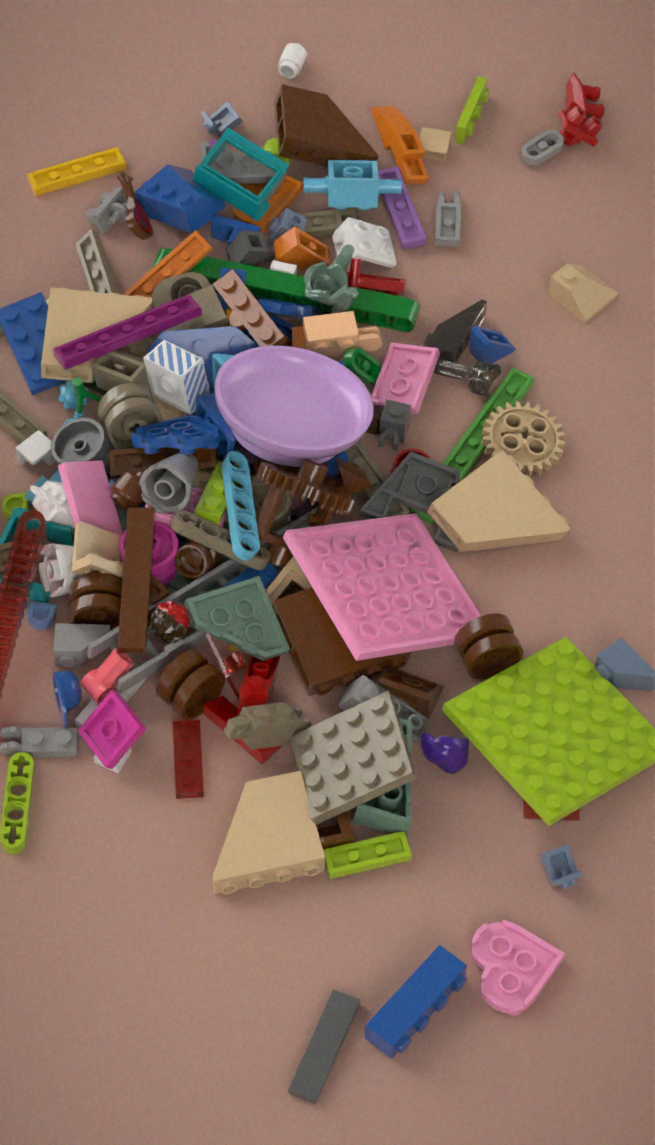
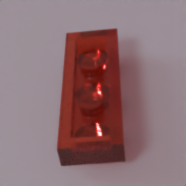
M200 720L172 721L176 799L204 797Z

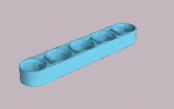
M231 451L222 461L221 468L232 549L239 559L250 561L259 551L260 542L249 464L243 454ZM230 461L237 463L240 468L234 467ZM232 481L238 482L243 489L235 486ZM235 501L243 504L246 509H242L239 506H237ZM238 522L245 524L249 530L240 527ZM241 543L248 545L251 551L244 549Z

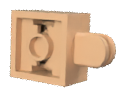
M354 311L303 317V332L307 349L337 362L343 361V356L348 349L361 348L366 352L378 350L382 345L380 332L376 326L357 328Z

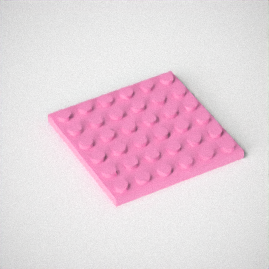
M417 513L286 530L283 536L284 541L356 661L455 645L454 639L457 632L468 622L481 616Z

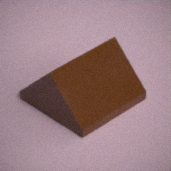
M399 669L389 670L380 677L378 684L427 719L430 718L444 687Z

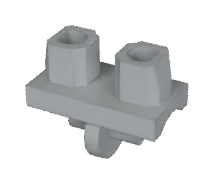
M116 187L112 193L105 191L100 197L101 205L98 208L91 207L86 212L89 222L96 225L101 234H106L117 221L126 222L127 200L124 197L122 187Z

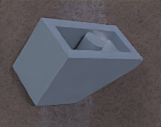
M622 638L597 654L595 670L604 679H608L615 688L645 691L655 689V670Z

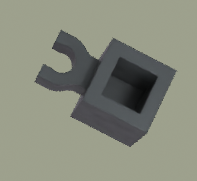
M241 230L226 248L231 262L257 267L262 260L272 262L275 259V252H269L268 250L272 246L271 241H265L262 233L257 231Z
M386 399L380 418L378 447L383 448L384 442L390 440L393 442L392 450L397 451L399 442H405L410 426L411 405Z

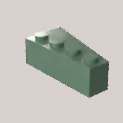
M399 717L411 757L412 721ZM411 781L358 805L352 823L387 834L404 831L407 838L412 824Z

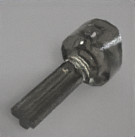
M438 359L433 373L469 382L471 393L491 398L489 395L490 387L501 374V367L498 364L478 360L472 368Z

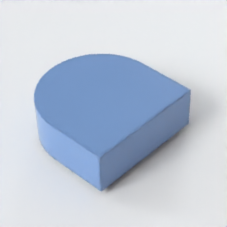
M30 601L27 613L30 626L36 630L50 628L55 621L57 604Z

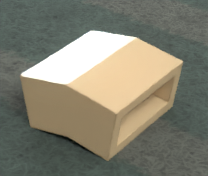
M422 127L419 139L426 152L422 158L446 162L451 142V131Z

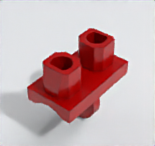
M575 106L569 113L561 110L557 114L563 120V128L560 130V134L564 138L563 144L572 146L575 143L579 144L582 140L594 147L598 143L596 135L603 128L598 118L591 116L584 123L583 121L587 116L578 106Z

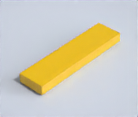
M115 147L27 173V180L35 196L125 170L127 165L119 148Z

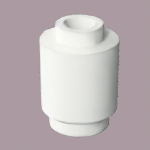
M289 43L285 46L278 62V71L283 77L291 79L300 73L307 57V52L302 45Z

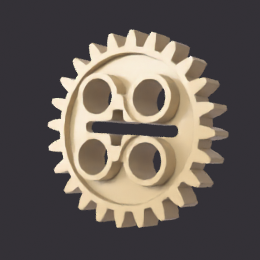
M516 401L515 407L506 403L505 409L498 406L496 413H490L489 419L485 420L481 436L483 439L481 445L486 446L484 453L492 454L491 458L503 450L507 455L515 459L517 467L521 472H525L530 477L532 471L540 476L542 469L549 472L551 465L556 466L558 459H561L566 443L563 441L565 433L560 432L562 424H555L556 416L547 417L548 409L540 412V405L538 404L533 409L530 408L529 402L526 403L525 407H521L520 402Z

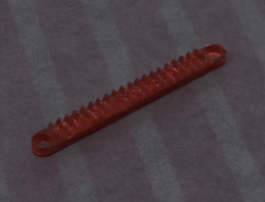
M28 510L20 516L0 584V698L2 697V688L5 686L7 670L10 668V659L13 658V649L16 647V638L19 636L18 631L21 628V620L24 618V609H26L27 599L30 597L29 591L32 589V581L35 579V570L38 568V560L41 557L40 552L43 550V541L47 531L45 518L37 510ZM36 519L40 521L37 529L28 530L26 528L29 520Z

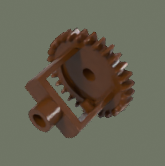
M303 459L299 471L294 472L282 466L261 462L256 477L261 483H266V486H269L256 520L259 539L269 542L267 548L271 554L269 562L285 567L293 557L292 552L283 539V535L270 531L284 493L287 490L291 491V498L296 494L301 495V502L305 498L311 499V506L316 501L319 502L315 514L309 513L306 521L310 524V527L329 525L334 511L336 514L340 513L341 515L351 513L356 502L355 498L323 483L328 470L327 467Z

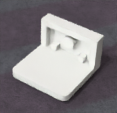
M347 217L332 235L337 256L343 246L348 244L352 245L355 249L353 257L361 258V261L365 260L389 268H394L397 264L389 231L382 226ZM350 263L345 270L347 272H350Z

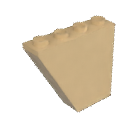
M63 287L51 288L41 361V378L72 381L74 378L79 377L82 379V382L93 383L95 377L91 365L99 357L65 370L54 357L53 348L151 310L152 298L141 295L129 296L118 293H100L91 290H70Z
M503 450L432 502L427 511L460 552L561 541L571 529L566 518L552 508L550 500L544 494L539 493L534 487L532 479L528 475L523 474L517 467L515 459L507 455Z
M301 771L246 782L212 876L214 895L219 893L231 894L238 889L247 887L259 888L266 883L275 881L287 882L294 877L303 875L314 876L325 871V855L316 823L310 818L306 802L308 795Z

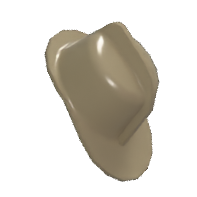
M188 272L167 278L159 282L154 288L152 304L156 308L205 288L210 283L202 274L196 272Z

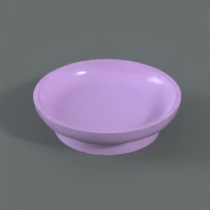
M263 346L248 349L228 359L219 369L216 376V403L235 438L254 455L276 464L300 467L303 459L318 464L326 462L336 454L347 450L357 443L366 433L373 418L372 398L362 381L337 361L310 350L290 346Z

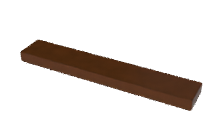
M128 508L118 635L119 653H146L155 508Z

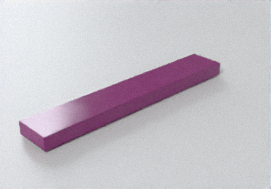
M189 294L53 348V355L61 366L67 370L202 315V308Z

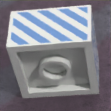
M163 340L143 358L152 396L191 415L195 411L198 395L210 394L203 358L166 340Z

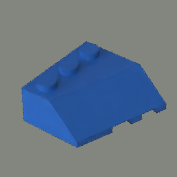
M169 164L135 191L137 200L149 218L191 234L195 230L198 231L226 207L225 202L220 197L192 181L194 173L191 170Z

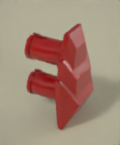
M573 73L566 84V112L569 113L575 106H578L585 112L587 117L595 116L601 120V117L604 115V105L586 102V100L598 101L601 93L600 87L583 85L576 74Z

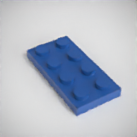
M42 292L0 308V325L32 395L67 382V380L41 378V361L48 313V304Z

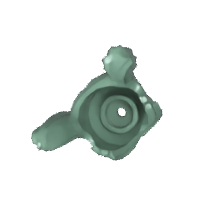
M347 244L343 246L339 255L330 266H325V262L317 263L310 266L304 275L306 297L328 305L332 313L345 312L358 296L356 288H348V277L345 271L355 250L352 245Z

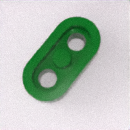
M361 348L348 349L343 356L345 367L353 372L362 383H376L381 370L378 360Z

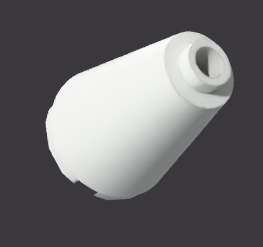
M52 543L45 545L41 550L40 555L45 554L44 562L39 563L40 579L42 586L45 587V592L50 591L52 593L49 595L50 597H60L70 593L71 583L81 577V575L71 572L74 546Z

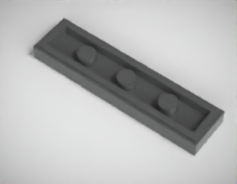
M333 989L290 1084L288 1094L316 1104L358 1010L360 999Z

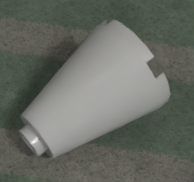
M179 452L151 465L143 472L139 486L141 485V496L150 508H155V511L164 514L166 512L176 513L188 504L198 470V461L192 454H180Z

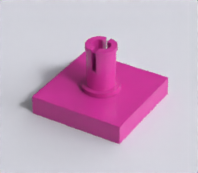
M111 690L77 731L105 768L113 769L147 728L119 692Z

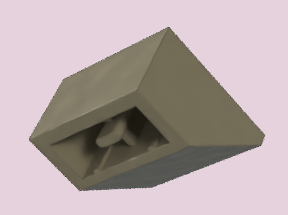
M114 350L99 356L91 365L97 387L109 391L120 384L136 383L143 385L150 391L151 388L144 357L125 350Z

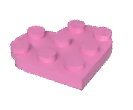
M502 920V923L483 924L475 932L471 945V959L483 970L481 976V997L493 1009L511 1016L519 1015L534 1003L565 957L564 952L507 920Z

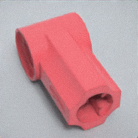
M115 648L98 669L91 670L83 677L81 686L99 705L111 690L117 692L116 685L118 684V679L126 675L133 667V660L127 654L119 653L118 649Z

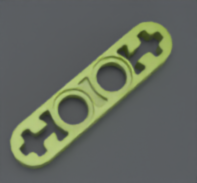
M18 752L12 755L8 763L0 829L1 848L8 854L20 853L25 848L35 770L32 756L25 752ZM20 763H25L26 765L23 767V777L19 776L18 773ZM21 785L27 790L23 795L16 796L11 793L12 788ZM13 810H20L24 813L23 817L19 820H11L8 814ZM11 829L16 830L17 839L14 844L9 843L12 835Z

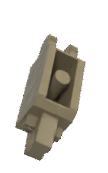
M287 702L243 707L239 716L228 720L223 732L229 739H242L250 750L285 745L291 741L290 738L294 734L311 727L312 722L307 717H301L303 712L300 707L289 706Z

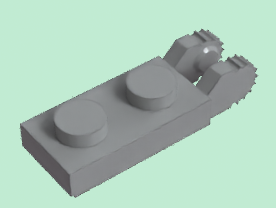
M439 190V198L436 205L435 246L459 247L461 222L460 191H454L453 203H445L446 194L444 191Z
M4 727L0 729V737L5 740H21V744L17 742L1 743L0 753L14 755L18 752H25L32 757H76L78 727L22 729L18 727Z

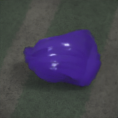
M428 733L420 735L421 749L428 761L450 774H456L466 766L469 758L468 738L448 736L434 738Z

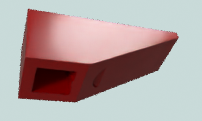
M281 655L264 661L254 656L251 657L239 691L237 716L240 715L243 707L270 704Z

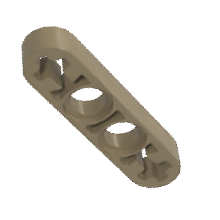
M177 511L171 521V528L178 534L253 569L264 570L271 558L270 552L260 545L259 551L252 560L244 561L239 559L233 552L229 530L188 511ZM241 543L244 549L251 551L248 545Z

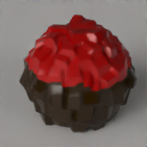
M172 601L155 605L154 608L149 610L148 629L155 630L154 635L161 637L166 643H175L188 635V630L190 629L189 613L185 607Z

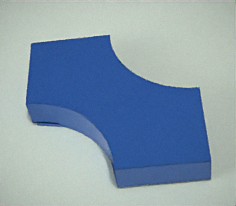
M272 299L257 300L264 311L276 314L309 317L320 315L321 311L317 307Z

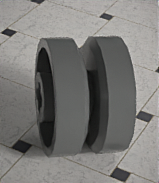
M78 418L62 425L54 434L51 442V454L58 465L65 462L102 460L106 475L108 476L110 473L109 450L116 449L100 423L91 418Z

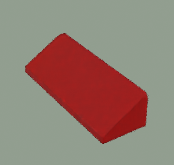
M224 696L208 701L203 705V714L222 731L226 728L229 719L237 717L238 708ZM233 739L261 764L281 748V746L250 750L242 739Z

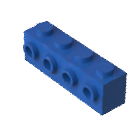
M439 945L365 1025L364 1038L391 1059L398 1052L403 1053L410 1045L411 1037L417 1031L421 1033L430 1022L429 1017L435 1011L440 1012L446 1006L449 1000L448 996L453 991L458 992L467 981V965L443 946Z

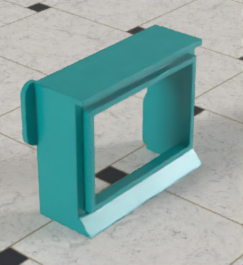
M227 127L222 137L201 163L196 166L192 181L252 217L254 221H260L270 208L268 201L284 182L289 164ZM227 144L232 145L276 172L258 196L210 167L224 151Z
M17 507L12 511V515L0 538V544L18 540L22 535L33 536L45 533L48 542L74 546V535L72 527L40 519L38 512ZM4 573L0 574L1 592L38 602H49V595L52 593L50 591L45 592V587L42 586V583L4 576Z

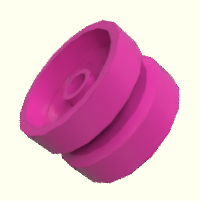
M155 521L152 575L163 586H166L174 580L178 573V569L175 566V555L179 550V543L175 532L167 524ZM126 530L120 538L119 546L121 557L120 562L123 563L125 554Z

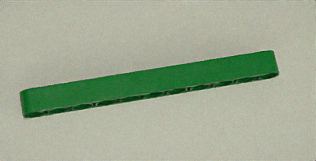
M162 248L158 250L152 268L174 249ZM207 256L189 271L202 274L207 278L210 285H213L220 278L221 268L246 270L245 286L256 300L272 299L300 303L321 309L320 315L333 314L328 305L306 297V284L303 276ZM356 288L358 296L345 311H354L355 320L358 323L401 332H410L415 327L420 305L409 298Z

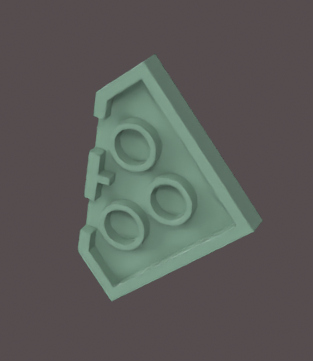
M259 576L191 597L184 601L194 628L262 661L288 653L290 650Z

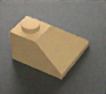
M567 263L550 277L548 296L584 323L588 322L619 295L616 290L582 265Z

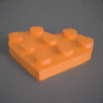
M286 175L284 182L268 201L270 208L260 221H254L252 217L234 206L233 219L261 227V233L266 232L272 218H277L303 191V183ZM268 183L239 185L258 196Z

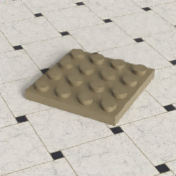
M389 691L298 732L290 738L298 771L302 773L308 797L306 802L310 818L316 825L417 779L394 699Z

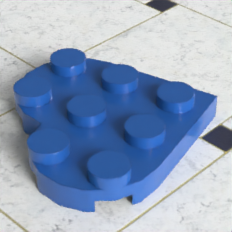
M194 414L147 424L136 428L137 433L131 432L133 446L135 448H144V453L146 454L158 453L160 448L164 447L179 449L180 454H192L195 452V449L202 447L206 449L219 447V428Z

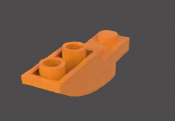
M394 106L372 107L370 110L385 150H392L405 185L426 184L429 176L422 161V157L426 152L411 123Z

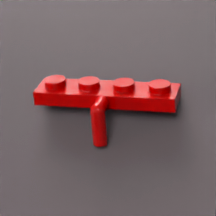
M352 257L350 272L346 271L349 287H360L370 291L379 289L384 290L385 294L398 296L399 292H404L406 279L360 273L361 258Z

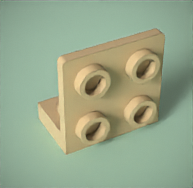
M82 521L77 522L71 572L81 576L92 573H107L123 580L124 563L120 562L119 550L121 535Z

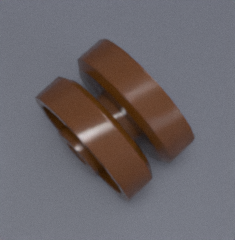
M107 573L86 574L75 579L70 585L69 603L71 605L69 608V624L110 625V631L118 627L123 580Z
M487 614L468 622L457 632L454 639V644L459 654L464 658L465 668L471 678L489 679L515 665L523 657L524 650L518 638L514 635V629L510 620L503 614Z
M187 650L176 657L163 671L156 685V695L168 705H173V710L182 718L193 720L203 714V705L218 698L225 684V675L213 664L208 665V660L197 650Z

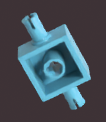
M328 160V176L326 178L304 177L303 193H325V195H328V207L342 210L347 207H358L361 210H369L378 207V196L380 194L401 195L402 179H380L378 177L377 161Z

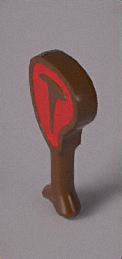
M120 171L117 178L123 187L127 200V225L136 237L146 240L153 235L150 220L136 199L132 186L133 178L129 177L126 172Z

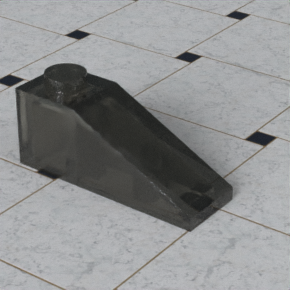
M482 299L440 323L433 333L427 335L424 347L439 349L438 364L454 369L470 343L471 329L474 325L480 326L486 316V300Z

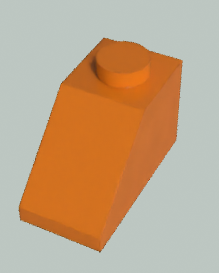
M295 226L274 241L276 261L297 265V270H305L307 267L321 262H325V266L331 265L329 246Z

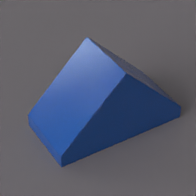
M475 325L471 329L469 352L484 368L513 353L516 349L499 331Z

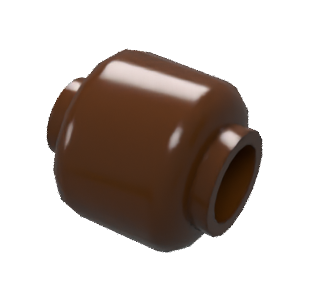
M126 471L111 486V499L118 507L125 511L128 508H138L144 502L141 496V485L139 486L142 476L141 472L138 471L135 474Z

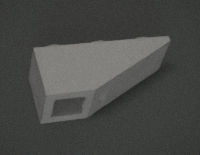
M362 675L347 686L338 707L346 711L386 692V690ZM393 696L398 716L412 721V741L418 743L420 735L423 734L429 719Z

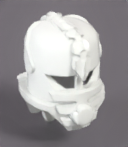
M47 480L41 487L31 485L30 490L35 494L32 504L39 513L40 518L44 521L72 527L73 535H75V526L63 483Z

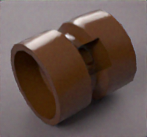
M191 540L176 552L175 566L183 576L198 578L218 564L221 553Z

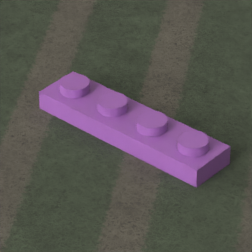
M399 167L378 170V177L380 179H402L401 195L381 194L402 250L426 245L425 233Z

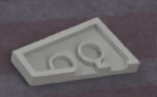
M201 142V161L213 148L209 147V143ZM225 147L224 151L210 166L237 184L269 183L276 174L245 153L231 152V148Z

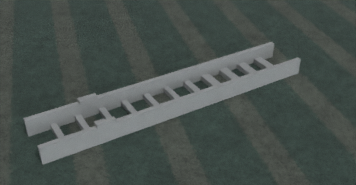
M317 507L275 533L284 536L286 530L310 527V524L306 521L309 513L315 514ZM331 518L329 525L337 523ZM261 540L260 545L267 549L269 542ZM231 558L155 605L172 601L185 607L183 603L186 599L204 594V590L216 583L223 588L228 583L225 579L227 576L236 571L241 574L248 567ZM268 562L279 573L283 570L281 566ZM291 581L280 596L297 586V584ZM151 604L149 606V610L154 608L155 605ZM190 620L189 625L195 633L183 640L180 639L175 643L168 644L164 647L165 651L159 653L147 639L146 652L152 659L139 667L133 661V667L129 670L130 672L118 679L117 691L121 694L170 664L181 653L196 648L213 636L194 628ZM119 626L88 644L87 656L90 659L108 648L112 651L115 648L118 649Z

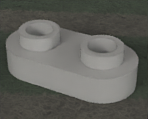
M555 130L541 133L523 145L521 151L522 161L530 166L542 164L562 150L563 136Z

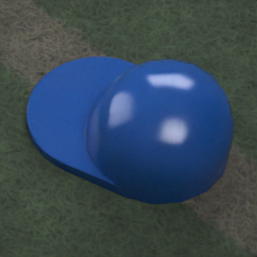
M65 670L53 672V685L62 724L64 727H67L66 712L78 706L81 701L82 688L77 676L71 671Z

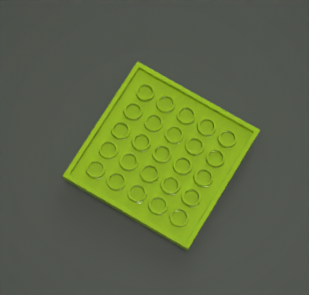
M567 637L556 641L443 704L442 711L548 826L655 764V728L608 679H604L595 670L596 667Z

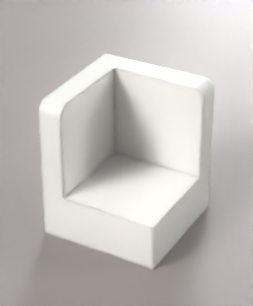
M38 430L15 447L17 462L23 465L28 461L30 464L35 465L42 459L51 466L56 462L51 454L52 441Z

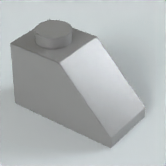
M56 623L53 646L54 664L63 667L83 666L91 660L87 656L88 644L110 632V625Z

